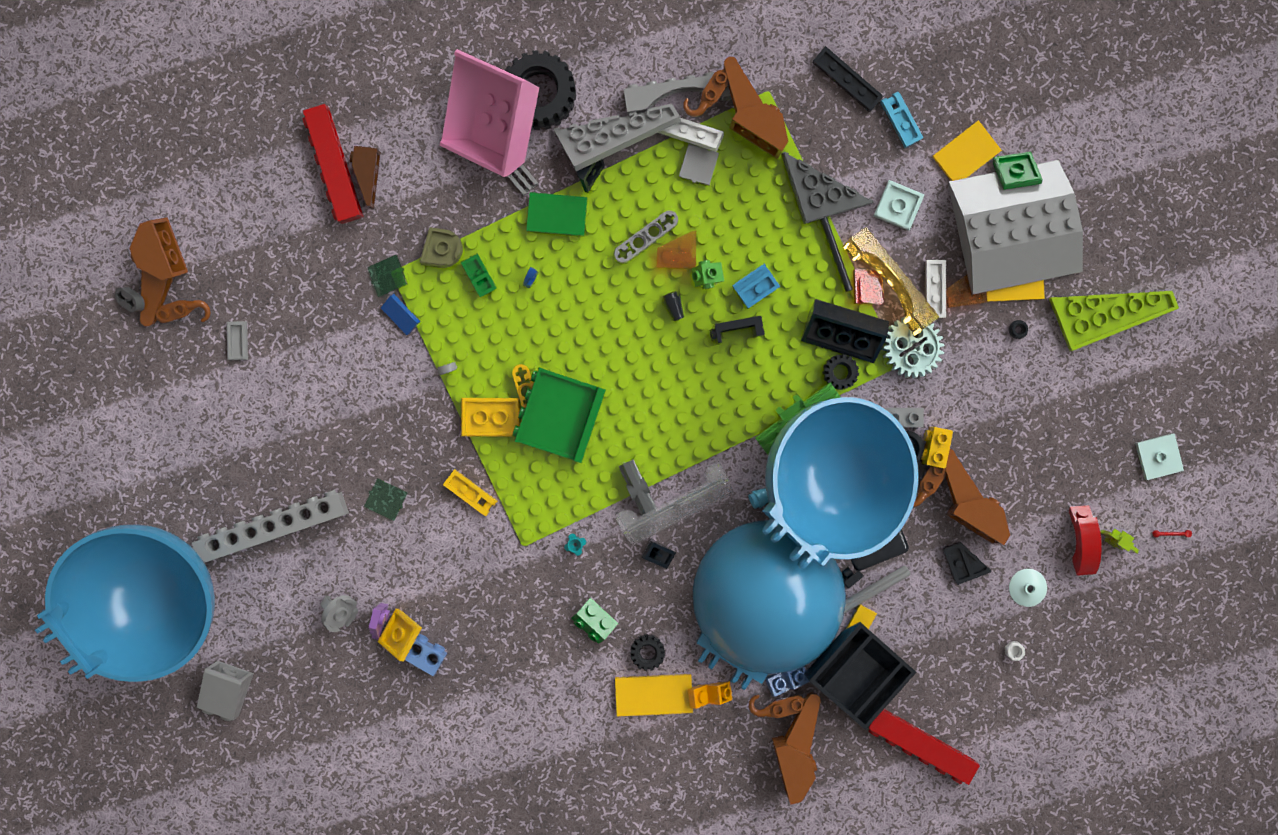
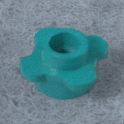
M572 533L569 535V541L565 544L564 548L566 551H571L579 556L582 554V547L586 544V539L579 538Z

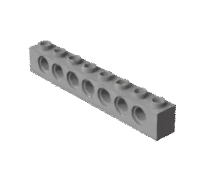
M336 490L324 493V498L318 499L315 496L306 499V504L300 505L298 502L289 505V510L282 512L280 508L271 511V516L265 518L263 515L251 518V523L246 524L245 521L233 524V529L228 530L227 527L215 530V535L209 536V533L198 536V541L192 542V546L205 563L346 515L349 511L342 492L336 493ZM323 502L328 504V512H324L321 509ZM304 509L310 511L309 519L304 517ZM286 515L291 516V518H292V523H291V525H289V524L286 523V521H285ZM268 521L274 524L273 531L268 529ZM251 527L254 528L256 531V535L254 537H252L249 534V529ZM232 534L237 536L236 543L231 540ZM214 540H217L219 543L218 549L213 546Z

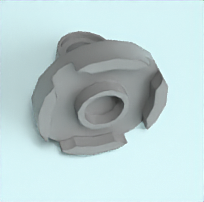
M348 595L339 596L334 600H331L330 596H325L320 603L324 609L321 622L327 630L331 632L341 631L339 628L344 625L348 627L358 613L356 608L357 602Z

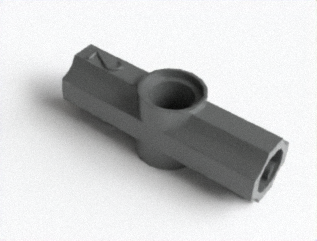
M634 459L620 465V471L627 483L626 487L632 500H635L642 518L644 519L657 513V507L650 496L651 492L644 477L641 476Z

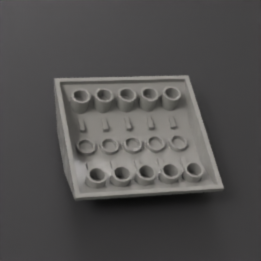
M1059 160L1037 164L1043 179L1042 184L1003 190L997 172L948 182L972 295L1083 272V229L1075 193Z

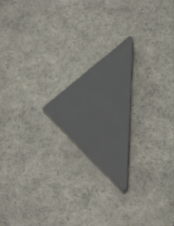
M783 152L781 154L804 224L873 203L872 199L864 197L847 185L844 186L829 175L821 173L802 160L790 156L789 153Z

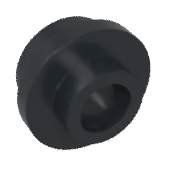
M1022 320L1013 321L1009 326L1010 336L1014 339L1024 338L1028 334V325ZM1017 326L1021 328L1020 333H1017L1015 331V328Z

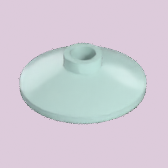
M1023 569L1012 577L1009 584V592L1017 604L1031 607L1039 604L1044 599L1047 593V583L1043 575L1038 571ZM1032 585L1033 590L1028 592V586Z

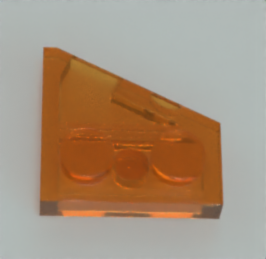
M965 275L946 288L947 308L987 303L986 292L972 295L968 275Z

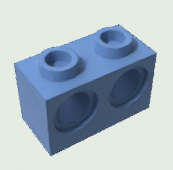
M418 634L414 644L421 647V652L417 653L411 647L405 660L434 676L446 657L447 652L444 651L445 648L437 643L433 645L428 642L429 639L426 636ZM429 654H435L438 661L432 662L429 659Z

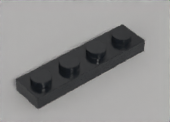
M826 46L813 60L812 63L867 111L871 112L884 97Z

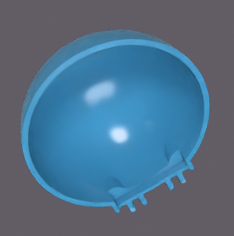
M853 397L824 400L796 414L778 433L767 458L765 487L769 504L764 508L763 512L770 520L765 524L762 532L765 535L769 534L772 529L778 526L771 536V541L776 543L786 534L797 545L790 554V559L796 561L805 553L798 563V567L801 570L805 569L812 560L817 565L824 566L830 558H859L869 555L888 544L899 533L909 518L918 489L917 458L913 444L903 426L890 412L871 401Z
M769 520L755 521L738 526L720 537L701 560L693 585L694 613L701 630L696 643L705 648L698 662H704L709 652L714 654V657L708 664L709 669L712 670L719 658L737 668L730 682L733 684L737 682L742 672L747 675L741 684L743 690L747 688L752 678L762 684L768 674L790 672L809 664L819 657L837 635L845 611V585L836 560L830 558L824 566L817 565L812 560L805 569L801 570L798 567V563L805 553L796 561H792L789 556L797 545L786 534L778 542L773 543L771 536L778 526L772 529L769 534L765 535L762 532L763 527Z
M147 525L112 526L87 535L73 544L58 559L48 578L45 592V609L37 615L45 623L37 627L35 631L38 634L49 627L52 633L44 637V643L57 637L70 653L60 660L62 665L67 664L73 659L77 662L76 665L69 668L68 673L70 675L82 669L86 674V679L98 674L118 681L141 682L154 680L183 667L203 645L214 617L215 594L213 582L205 563L198 553L178 536L163 529Z

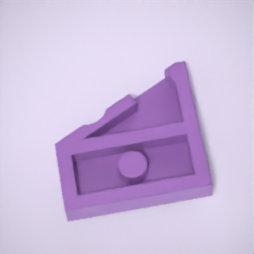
M380 603L373 609L369 624L370 634H372L373 639L379 640L385 621H388L390 610H387L388 604Z

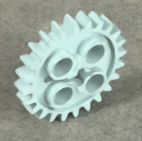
M909 316L908 320L906 317H903L901 322L897 320L894 322V325L888 327L891 332L888 331V339L884 342L886 346L881 350L887 351L883 358L889 357L890 360L886 364H893L892 371L899 369L898 375L905 372V378L910 377L911 374L913 378H917L918 374L920 377H923L925 372L929 374L932 372L931 368L935 369L938 367L935 362L942 361L938 355L944 354L943 351L939 350L940 347L944 346V344L939 343L943 336L937 337L936 334L940 330H933L934 323L928 326V319L921 322V316L916 317L915 320L913 316ZM913 329L918 331V338H915L913 336ZM924 337L926 338V341L916 346L914 350L905 353L902 357L899 356L901 352L907 350ZM897 340L902 341V349L898 347ZM924 345L929 348L928 354H925L923 351ZM908 356L913 358V365L908 362Z

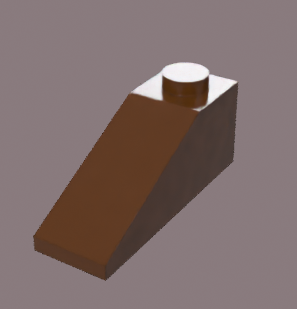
M354 146V150L350 153V162L352 163L366 206L374 209L381 152L377 148Z

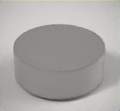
M452 362L438 367L437 370L440 375L457 370L456 362Z

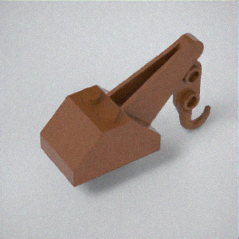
M729 56L724 61L723 69L716 71L704 88L698 109H689V99L686 98L683 103L684 111L691 117L702 115L706 109L719 100L728 86L736 113L729 128L778 159L788 143L783 114L780 113V109L775 105L763 104L737 62V59Z
M168 217L140 223L129 249L132 261L136 264L137 268L142 270L141 296L144 299L145 307L140 312L141 324L151 326L156 321L167 323L188 316L198 307L205 311V316L201 319V322L207 321L211 312L208 304L204 301L178 300L163 305L174 277L188 273L187 267Z
M950 449L946 468L930 466L919 484L918 496L913 507L921 505L926 498L935 493L944 477H946L953 505L946 515L993 545H1005L1010 537L1004 508L999 506L1000 502L992 497L988 499L982 496L955 452Z
M810 692L806 698L793 695L774 700L764 709L758 710L754 707V701L760 697L757 694L749 701V710L753 715L757 717L782 718L796 714L785 736L774 737L772 741L790 805L800 803L816 779L814 772L817 771V766L810 751L821 699L817 693Z

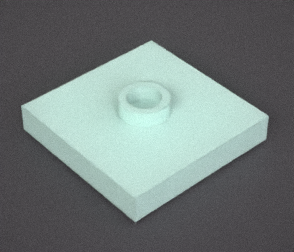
M888 180L873 217L909 231L924 194Z
M1168 434L1135 443L1145 480L1184 471L1175 434Z

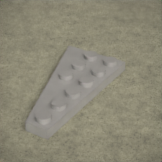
M669 104L649 108L644 113L637 114L635 111L630 112L629 116L619 117V115L592 120L586 125L577 126V124H572L567 129L560 130V127L553 128L575 171H578L681 122V119L674 106Z

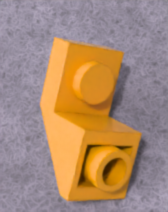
M730 681L703 684L688 689L690 708L693 709L707 704L721 705L732 700Z

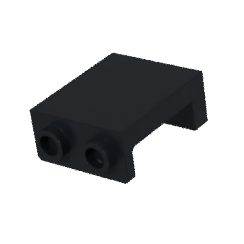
M755 316L714 324L712 326L713 329L710 330L711 341H715V345H720L722 343L720 333L749 327L752 329L753 338L762 337L765 335L762 317Z

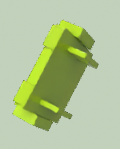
M1115 528L1112 532L1100 530V533L1105 536L1104 541L1114 548L1117 547L1120 550L1125 549L1128 552L1132 551L1138 554L1139 549L1134 547L1132 542L1134 537L1122 530L1120 532Z

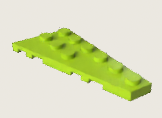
M1173 291L1049 298L1069 351H1074L1179 309Z

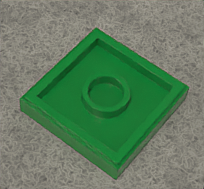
M1031 151L993 157V165L1003 190L1042 184L1043 179Z

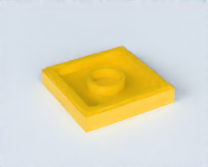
M395 608L378 643L397 660L404 662L422 627L403 611Z

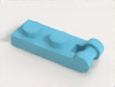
M899 92L892 94V97L880 100V104L889 117L904 148L923 139ZM896 103L898 108L893 110L891 105Z

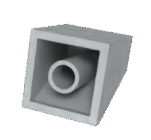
M220 661L208 666L204 670L197 708L201 709L205 714H216L225 721L235 720L240 714L254 673Z

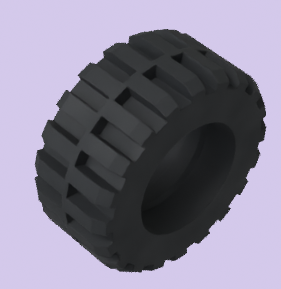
M538 50L532 51V55H527V52L521 54L522 58L519 60L516 57L512 60L513 65L507 66L505 71L524 80L533 75L542 74L551 77L557 85L556 97L545 106L535 107L532 122L534 130H540L542 127H545V130L551 129V125H560L563 118L565 120L568 118L569 111H572L574 108L576 86L572 72L565 62H561L560 57L557 55L550 56V52L547 51L539 54Z

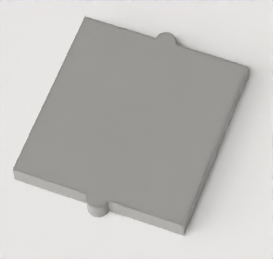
M689 144L679 177L691 180L693 183L698 182L709 186L719 153Z

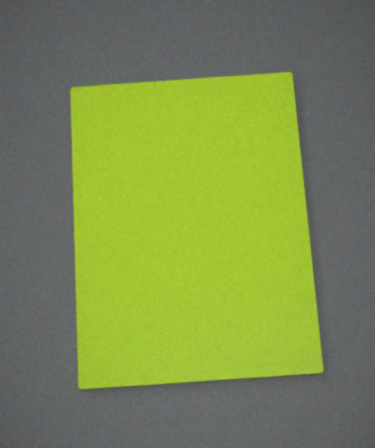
M767 91L758 95L763 104H773L777 107L770 92ZM734 107L700 123L724 133L717 150L719 155L709 186L698 182L693 183L691 180L679 177L688 145L691 143L671 137L602 170L588 193L584 191L580 181L554 193L556 195L588 198L584 237L527 232V206L461 238L463 253L459 261L448 268L425 266L420 264L421 258L392 272V277L407 308L420 321L417 325L418 331L436 368L456 362L457 370L440 376L460 418L461 398H519L512 375L514 367L519 364L527 366L531 376L533 371H537L538 367L606 389L582 463L532 446L517 443L514 441L515 437L470 436L523 546L540 540L629 497L630 494L626 487L627 483L620 471V465L634 459L641 476L644 477L648 487L764 432L781 419L775 410L779 406L781 409L786 410L795 403L792 398L794 395L798 394L804 402L825 387L827 382L823 379V366L831 357L842 354L801 341L806 321L815 299L878 318L831 218L827 217L853 290L845 292L820 220L807 224L803 223L782 155L776 159L731 130L729 127L736 114ZM785 124L788 143L783 152H787L790 156L802 160ZM666 211H673L677 214V225L629 262L619 263L615 259V249ZM665 216L666 221L662 224L660 220L657 222L661 225L663 231L666 230L664 225L667 223L673 224V216ZM656 226L650 227L648 230L649 235L652 237L658 236L659 228ZM635 238L633 245L636 248H641L644 245V241L642 238ZM629 243L626 245L629 249H627L624 252L622 250H619V258L623 257L624 259H626V254L629 251H631L632 254L635 253V251L631 249ZM476 253L480 256L497 289L482 297L478 295L461 264V261ZM710 260V263L721 262L724 282L714 284V288L703 289V286L695 287L692 279V268L698 266V262ZM765 263L780 287L747 309L732 285ZM532 267L538 271V275L531 288L528 289L523 286V282L529 268ZM677 291V294L681 297L684 318L677 321L673 320L662 303L664 301L662 296ZM755 316L762 317L765 333L762 337L753 338L752 329L749 327L720 333L722 340L720 345H715V341H711L710 330L713 329L712 326L714 324ZM881 350L875 363L852 357L857 362L856 365L859 366L858 380L847 389H836L838 394L846 393L891 371L893 364H886L890 360L889 357L883 358L887 351ZM839 364L834 368V376L837 379L842 380L847 377L848 369L846 366ZM519 368V372L516 373L522 379V382H518L519 386L523 383H530L529 379L525 381L524 374L527 371L522 370V368ZM524 386L521 393L524 397L527 389H531V387Z

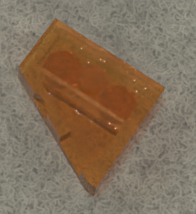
M696 231L687 233L657 248V268L692 269L696 267Z

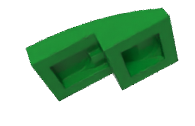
M478 253L461 261L464 270L480 297L497 289Z

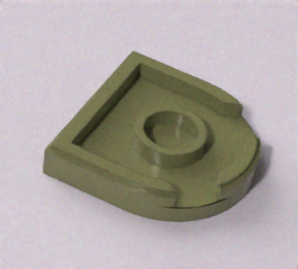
M429 227L420 264L437 268L453 266L459 261L463 253V244L460 238L452 231Z

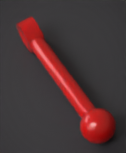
M1154 530L1152 535L1155 538L1159 536H1185L1190 538L1192 531L1159 532Z

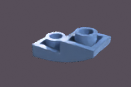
M805 667L767 677L765 680L771 695L776 697L790 689H796L810 682L804 675L806 672Z

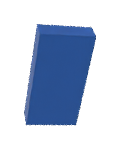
M395 294L391 295L381 307L406 335H409L420 323L419 319Z

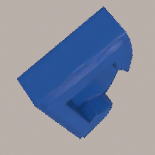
M529 268L523 282L524 287L531 288L538 275L536 269Z

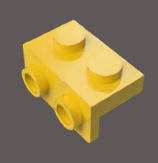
M930 426L928 430H925L924 441L926 443L923 456L920 459L922 460L921 464L946 468L953 435L952 430Z

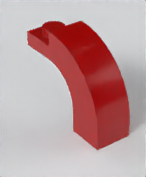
M1089 505L1071 506L1069 514L1076 535V549L1072 562L1076 575H1094L1099 569L1102 553L1099 523L1097 517H1093Z

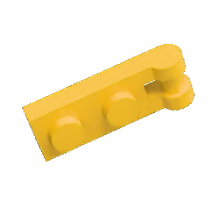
M456 469L453 470L443 484L484 516H487L492 505L495 506L498 500ZM481 498L486 500L483 506L478 503Z

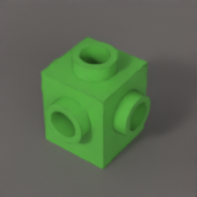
M710 260L698 262V266L692 268V279L695 287L703 286V289L714 288V284L724 282L721 262L710 263Z

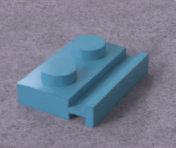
M764 263L732 285V287L748 309L778 289L780 285Z

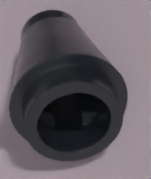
M677 291L662 296L664 300L662 303L673 320L677 321L684 318L681 297L677 294Z

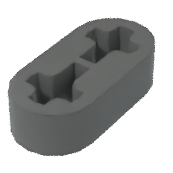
M130 287L116 289L115 298L119 305L130 312H141L144 310L145 302L139 293Z

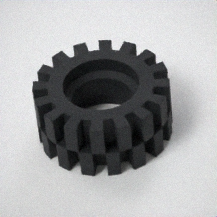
M844 354L833 356L823 366V379L827 384L831 383L835 389H847L858 380L859 366L856 365L857 362L850 356ZM839 364L846 366L848 369L847 377L842 380L834 376V368Z
M648 634L641 635L638 639L634 640L631 646V660L640 670L642 668L644 671H647V669L652 671L663 663L665 649L658 637L656 638L654 635ZM650 645L654 648L655 655L653 658L644 659L640 655V650L643 646Z

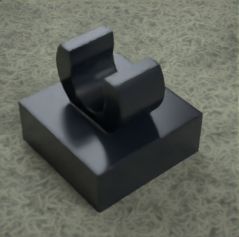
M849 567L842 571L848 578L844 582L848 589L864 577L860 571L854 574Z

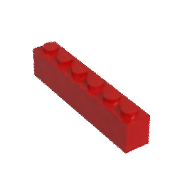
M326 104L303 110L305 117L302 120L305 128L309 129L310 132L308 139L310 145L316 151L314 158L322 170L320 177L323 184L326 183L328 189L326 196L328 201L332 202L334 208L331 209L333 218L341 224L363 218L364 216L329 107Z
M886 709L868 727V732L876 737L881 735L886 738L885 741L894 747L897 744L902 747L901 750L909 756H912V754L918 756V760L925 765L930 763L936 766L934 769L943 775L946 773L952 775L951 779L959 784L964 782L969 785L980 767V764L973 758Z

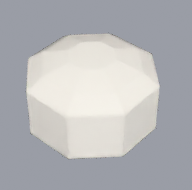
M1017 641L1009 642L1005 646V655L1012 661H1020L1025 656V648Z

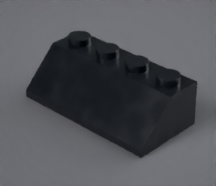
M815 299L809 312L801 341L875 363L888 336L889 321Z

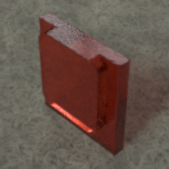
M854 269V304L884 305L883 271Z

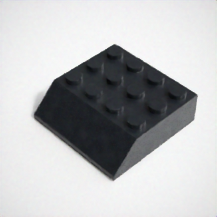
M858 622L843 630L804 675L814 686L866 730L917 672L865 625Z

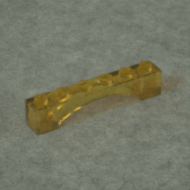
M867 227L856 233L843 245V248L854 261L858 259L868 264L891 285L904 310L905 320L903 322L915 336L939 318L935 309L930 306L922 293L917 290L911 280L899 268V265L891 258L886 249L882 247Z

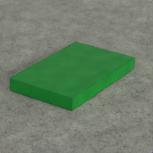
M530 192L526 231L584 237L588 198Z

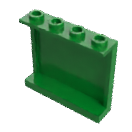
M538 367L537 371H533L530 379L533 382L532 388L527 389L524 397L527 400L525 408L521 407L518 418L521 419L519 426L515 425L512 436L515 437L514 441L582 463L606 389Z

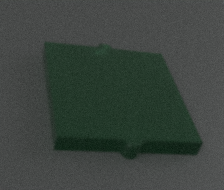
M397 255L367 267L372 279L371 283L374 284L378 297L408 285L403 272L404 268L401 267Z
M377 478L373 489L369 491L370 495L364 507L395 521L399 510L403 508L402 504L408 492Z

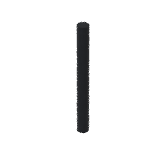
M822 218L820 222L845 292L851 291L853 288L828 218Z

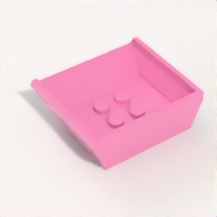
M457 49L454 53L455 61L440 146L503 177L509 176L525 162L539 87Z

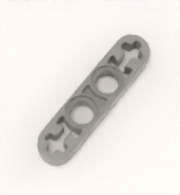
M666 211L615 249V259L619 263L629 262L672 230L678 223L677 214L673 211ZM665 216H673V224L667 223L664 225L666 230L663 231L661 225L657 222L660 220L662 224L666 221ZM652 226L659 228V234L656 237H652L648 233L649 228ZM635 238L643 239L644 245L641 248L634 247L633 240ZM629 243L631 249L634 250L635 253L632 254V252L629 251L626 254V259H624L623 257L619 258V250H622L624 252L627 249H629L628 246H626Z

